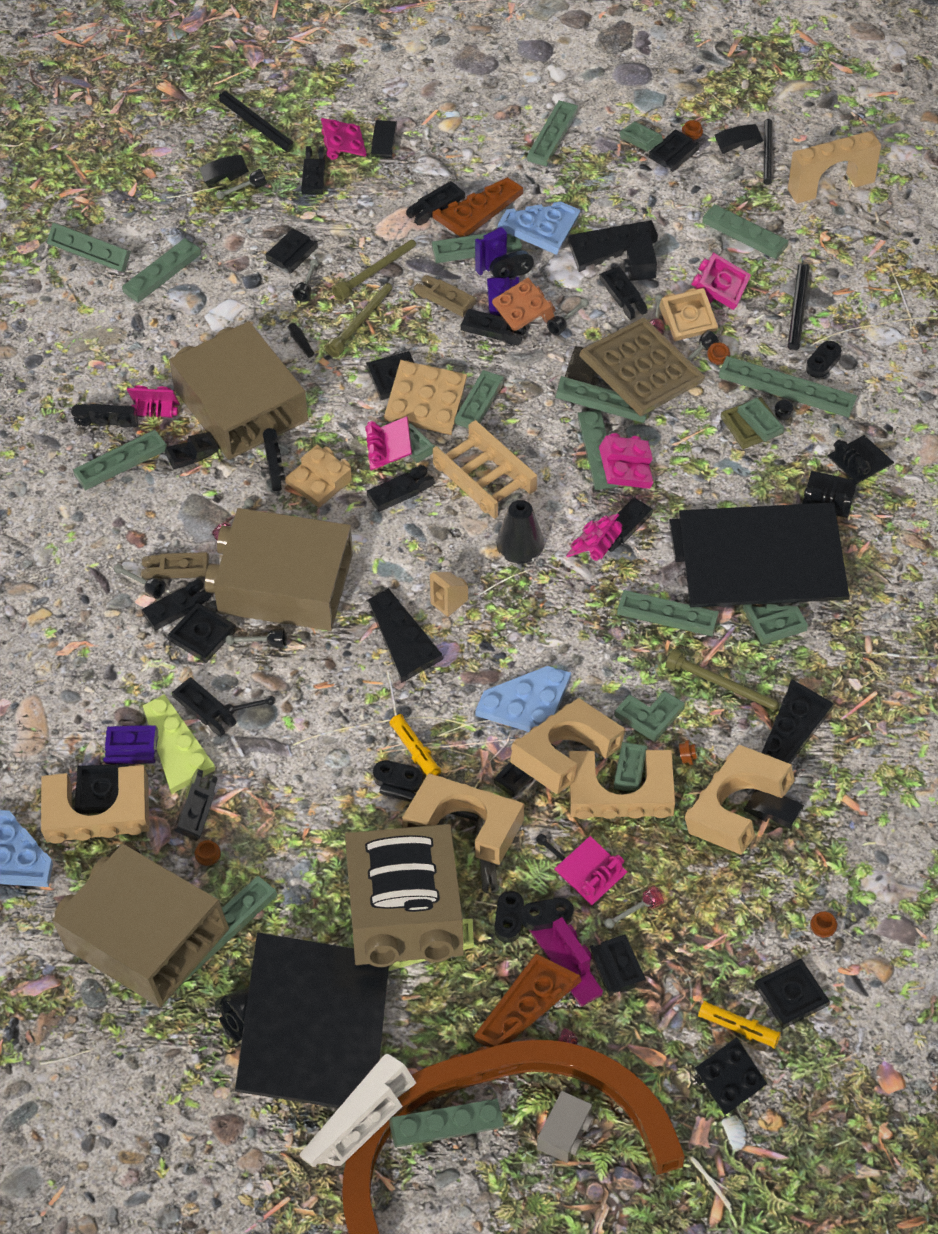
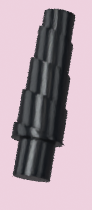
M291 323L288 326L291 332L290 336L308 358L313 357L314 351L308 343L305 334L301 328H298L296 323Z

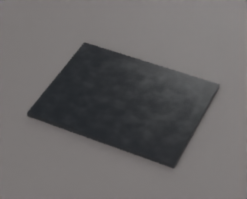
M834 502L679 510L690 608L849 600L850 596Z
M257 932L234 1092L339 1108L380 1061L389 966L355 965L354 948Z

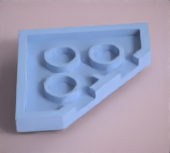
M554 202L552 206L543 207L542 204L527 206L525 210L516 211L514 208L506 209L498 223L497 229L503 227L507 234L557 255L578 219L581 210L563 202Z
M546 666L484 690L475 710V716L530 732L534 726H539L550 715L557 713L570 682L571 672Z
M0 810V884L49 887L53 867L52 859L46 852H43L34 838L17 822L15 816L10 811Z

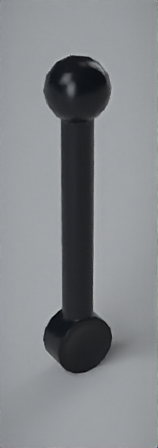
M268 696L264 700L236 706L227 704L224 708L230 714H233L236 710L264 704L274 705L276 699L274 696Z
M539 834L536 837L539 845H544L561 861L566 858L547 842L544 834Z

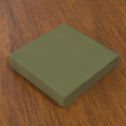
M758 398L763 403V405L773 414V412L770 410V408L765 403L763 398ZM741 405L721 412V419L742 449L764 442L737 412L738 407Z

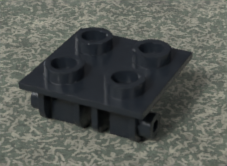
M865 435L848 444L844 440H837L833 445L835 451L827 455L857 484L894 464V461Z
M811 471L802 504L834 502L836 516L848 518L857 483L852 479Z
M737 1037L694 1068L697 1073L694 1076L695 1081L699 1085L704 1083L724 1115L767 1085V1082Z

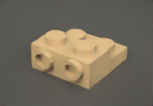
M692 288L677 295L674 293L668 294L661 299L659 308L666 326L669 325L674 341L702 335L706 330L717 331L718 325L704 288Z
M318 444L301 457V465L285 477L287 485L318 508L352 481L351 466L345 459L338 460L334 457V453L329 447L325 446L322 448Z

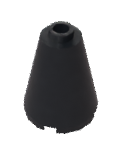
M516 500L510 504L496 539L498 552L504 555L505 559L509 562L517 564L531 562L532 558L537 555L539 556L544 548V538L532 505L525 500Z
M249 986L223 995L215 1001V1010L220 1009L222 1016L218 1019L227 1034L235 1042L242 1040Z

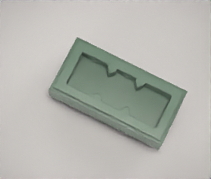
M635 121L619 132L621 139L647 152L663 142L661 134Z
M757 397L738 407L737 412L764 442L784 433V426Z
M409 423L412 454L409 456L416 463H419L433 454L435 446Z
M622 742L614 789L635 792L640 789L647 746Z

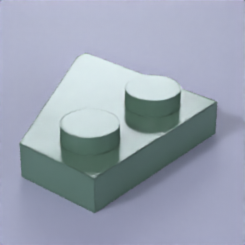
M766 604V607L743 605V610L762 645L805 632L808 629V624L798 606L786 605L781 607L775 604Z

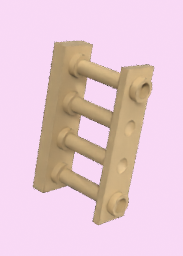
M475 420L468 425V439L445 454L437 446L433 448V465L468 494L484 513H488L495 519L498 517V502L519 488L524 489L529 494L537 490V474ZM473 446L478 447L483 452L461 468L452 461ZM488 460L498 465L497 468L476 482L468 475ZM503 474H508L514 480L492 496L483 489Z

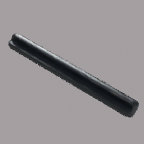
M223 91L219 94V101L283 150L289 152L290 149H293L294 142L229 92Z
M800 263L797 269L787 346L789 350L795 351L800 348L810 269L808 264Z

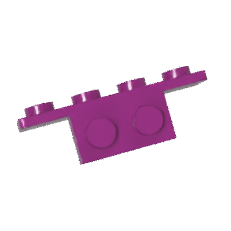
M561 917L553 922V928L538 931L529 930L550 961L580 975L582 982L570 991L580 1006H584L603 995L602 988L590 972L591 953L585 945L581 946L577 940V933L571 924L567 925Z

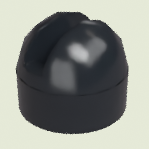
M780 400L775 405V415L780 420H788L793 414V405L788 400Z

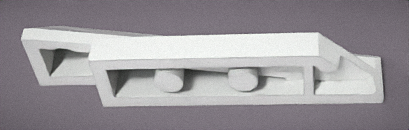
M385 1054L303 1149L300 1157L312 1167L322 1163L341 1166L402 1107L397 1098L416 1084L406 1066L391 1055Z

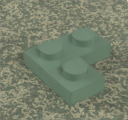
M664 691L649 707L629 694L615 710L614 716L656 742L684 710L685 703Z

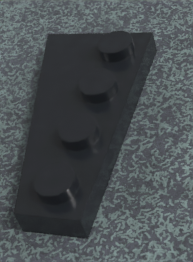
M652 220L568 235V244L578 272L586 270V266L591 264L595 266L602 264L603 260L609 257L617 258L622 256L623 252L627 251L645 231L650 232L652 243L657 242L658 234Z

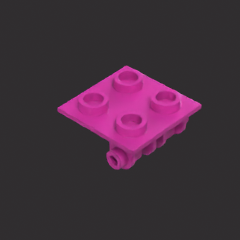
M321 118L324 145L327 148L326 154L330 159H337L341 151L366 157L367 154L360 126Z
M141 385L127 388V392L135 404L131 406L135 407L137 416L148 417L149 406V417H153L154 405H156V417H160V410L161 417L173 418V416H178V407L174 406H180V402L174 391L170 388L160 386L157 389H148L146 386Z
M407 416L382 427L374 421L367 423L365 430L367 432L366 440L371 471L412 454Z
M617 513L609 517L603 516L598 521L588 522L582 529V535L571 543V550L566 557L589 551L591 553L590 557L593 560L598 561L602 559L608 549H610L611 544L615 542L622 532V524L619 521H615L619 514Z
M591 836L554 868L591 906L628 873L622 866L624 863L623 858L620 855L611 856Z

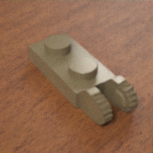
M425 275L421 281L424 285L417 283L413 288L417 295L424 299L427 298L461 317H464L467 310L476 304L474 296L440 279L437 280L432 276L430 277V275Z
M167 553L145 556L142 558L141 564L146 568L141 570V577L145 580L150 578H205L209 566V553Z

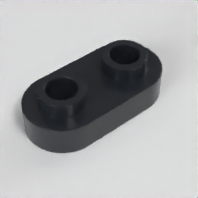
M520 250L495 258L490 264V272L495 278L509 277L510 279L528 273L534 265V260L528 252Z
M834 341L823 342L808 358L806 365L807 373L814 378L826 376L840 360L841 346Z
M383 760L376 763L373 767V779L379 786L385 784L415 793L423 783L422 772L414 766ZM389 770V772L383 773L382 771ZM409 775L414 776L411 779L406 778Z
M506 891L499 896L497 901L494 931L496 937L505 943L516 941L521 934V911L524 907V900L518 892ZM511 900V901H514L515 903L512 904V905H510V904H507L506 902ZM511 924L512 927L505 928L504 925Z
M566 898L531 902L523 907L521 922L525 928L531 931L553 928V922L561 917L566 924H569L574 916V907ZM562 907V908H564L565 910H564V911H558L557 908ZM537 912L539 915L532 916L530 913Z

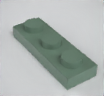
M483 370L457 413L455 424L468 428V425L475 420L481 423L501 389L504 377Z

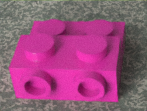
M713 252L709 259H703L698 268L701 274H696L691 285L695 289L704 288L709 303L716 299L734 310L742 297L751 274Z
M617 433L606 435L599 446L607 484L650 489L654 482L649 466L653 460L649 442L641 440L639 436L622 438Z

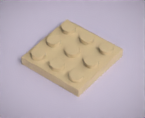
M400 360L385 411L384 421L394 422L407 416L408 423H411L416 428L452 435L455 417L458 413L467 381V374Z

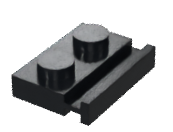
M675 129L663 139V142L649 151V158L665 168L669 167L670 171L674 172L699 150L700 143H694L692 138Z
M292 228L266 253V260L282 269L286 268L289 273H292L318 248V241H312L309 236Z
M626 934L603 941L597 946H589L593 962L609 997L613 996V993L619 991L622 993L646 984V978Z

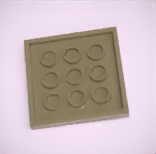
M645 317L583 348L579 354L640 417L703 383L705 376Z

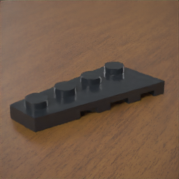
M389 588L368 599L369 607L378 629L382 633L383 641L389 650L391 660L397 669L401 683L443 660L442 653Z
M791 679L762 753L791 764L833 710L834 703Z

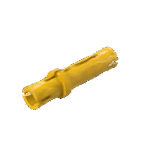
M402 714L394 716L389 722L390 726L411 753L413 762L421 767L426 776L428 773L439 776L441 768L431 757L429 748L424 747Z
M707 1001L702 1003L698 1017L746 1036L745 1039L749 1041L754 1039L772 1048H776L780 1039L781 1032L760 1025L758 1020L753 1019L751 1021L712 1005Z

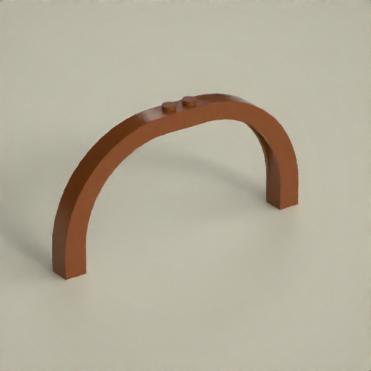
M553 1040L516 1041L494 1047H480L475 1052L466 1055H453L448 1060L428 1066L412 1074L416 1084L397 1098L402 1107L392 1116L410 1114L436 1097L505 1076L529 1072L561 1074L578 1079L599 1089L626 1112L643 1139L656 1175L683 1168L685 1158L668 1114L652 1091L634 1073L602 1053L567 1042ZM389 1120L346 1160L342 1197L348 1234H379L371 1205V1182L378 1156L391 1135Z

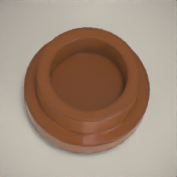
M690 120L682 127V133L692 138V140H696L702 136L703 128L698 121Z
M714 343L707 351L709 361L716 365H722L726 356L730 357V350L723 343Z
M685 740V743L679 744L682 763L694 765V759H698L696 745L691 744L690 740Z
M210 840L202 841L195 849L196 861L204 866H211L217 863L221 857L220 847Z
M822 911L812 917L810 928L815 935L827 938L836 932L837 921L831 913Z

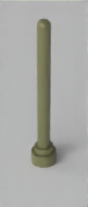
M409 240L348 282L339 281L333 285L332 292L339 301L348 298L353 288L416 246L415 240Z
M386 283L339 337L331 338L325 344V351L330 356L338 358L343 353L345 342L391 292L392 285L390 283Z
M673 649L668 656L665 667L673 671L676 669L679 671L681 669L686 670L771 710H776L779 707V703L776 700L687 661L680 651Z

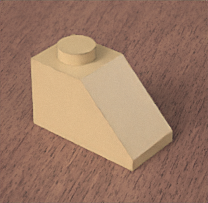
M432 572L430 574L431 604L449 617L468 601L467 583L464 579L456 577L451 572Z

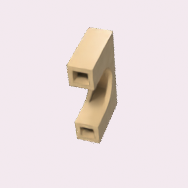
M871 130L794 151L792 153L788 191L796 204L816 199L818 183L822 174L832 165L842 161H848L846 174L855 188L874 183L881 143Z
M577 698L572 703L566 704L555 715H550L539 726H534L529 733L521 738H517L511 746L510 762L558 794L574 782L577 763L551 745L553 742L559 740L577 741L606 759L621 748L625 728L580 698Z
M738 745L733 753L727 756L722 768L715 772L707 788L701 791L699 799L693 807L687 810L685 821L688 833L742 855L755 837L752 820L722 807L724 800L730 794L742 789H757L782 798L795 781L792 764Z
M646 750V781L637 791L624 795L611 793L599 784L595 771V751H569V758L577 763L574 782L569 785L570 817H577L579 819L604 817L612 819L615 817L640 818L655 816L657 818L674 816L675 795L672 750Z
M144 765L119 767V790L115 803L107 811L93 816L82 815L72 809V784L67 773L41 776V832L46 843H62L66 840L75 839L84 841L93 837L111 838L121 834L138 835L142 832H148L149 785Z
M428 773L402 817L403 828L434 826L444 816L452 812L468 811L475 813L485 821L475 839V857L500 865L524 821V803Z

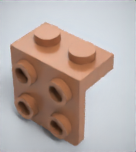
M529 278L513 286L492 301L493 306L514 331L519 330L539 316L547 324L554 317V312L556 311L552 302L544 298V294L539 286H535Z

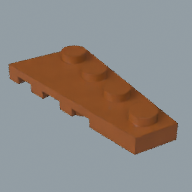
M507 177L485 187L481 193L468 195L464 201L459 203L455 201L448 204V208L442 211L440 209L433 211V219L460 237L469 236L523 194V187Z
M535 954L475 1033L476 1041L489 1047L510 1043L582 982L580 975Z

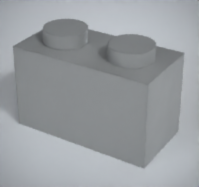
M561 1091L537 1138V1149L568 1163L571 1156H576L581 1148L583 1140L580 1138L583 1132H589L593 1124L594 1116L591 1115L592 1104Z

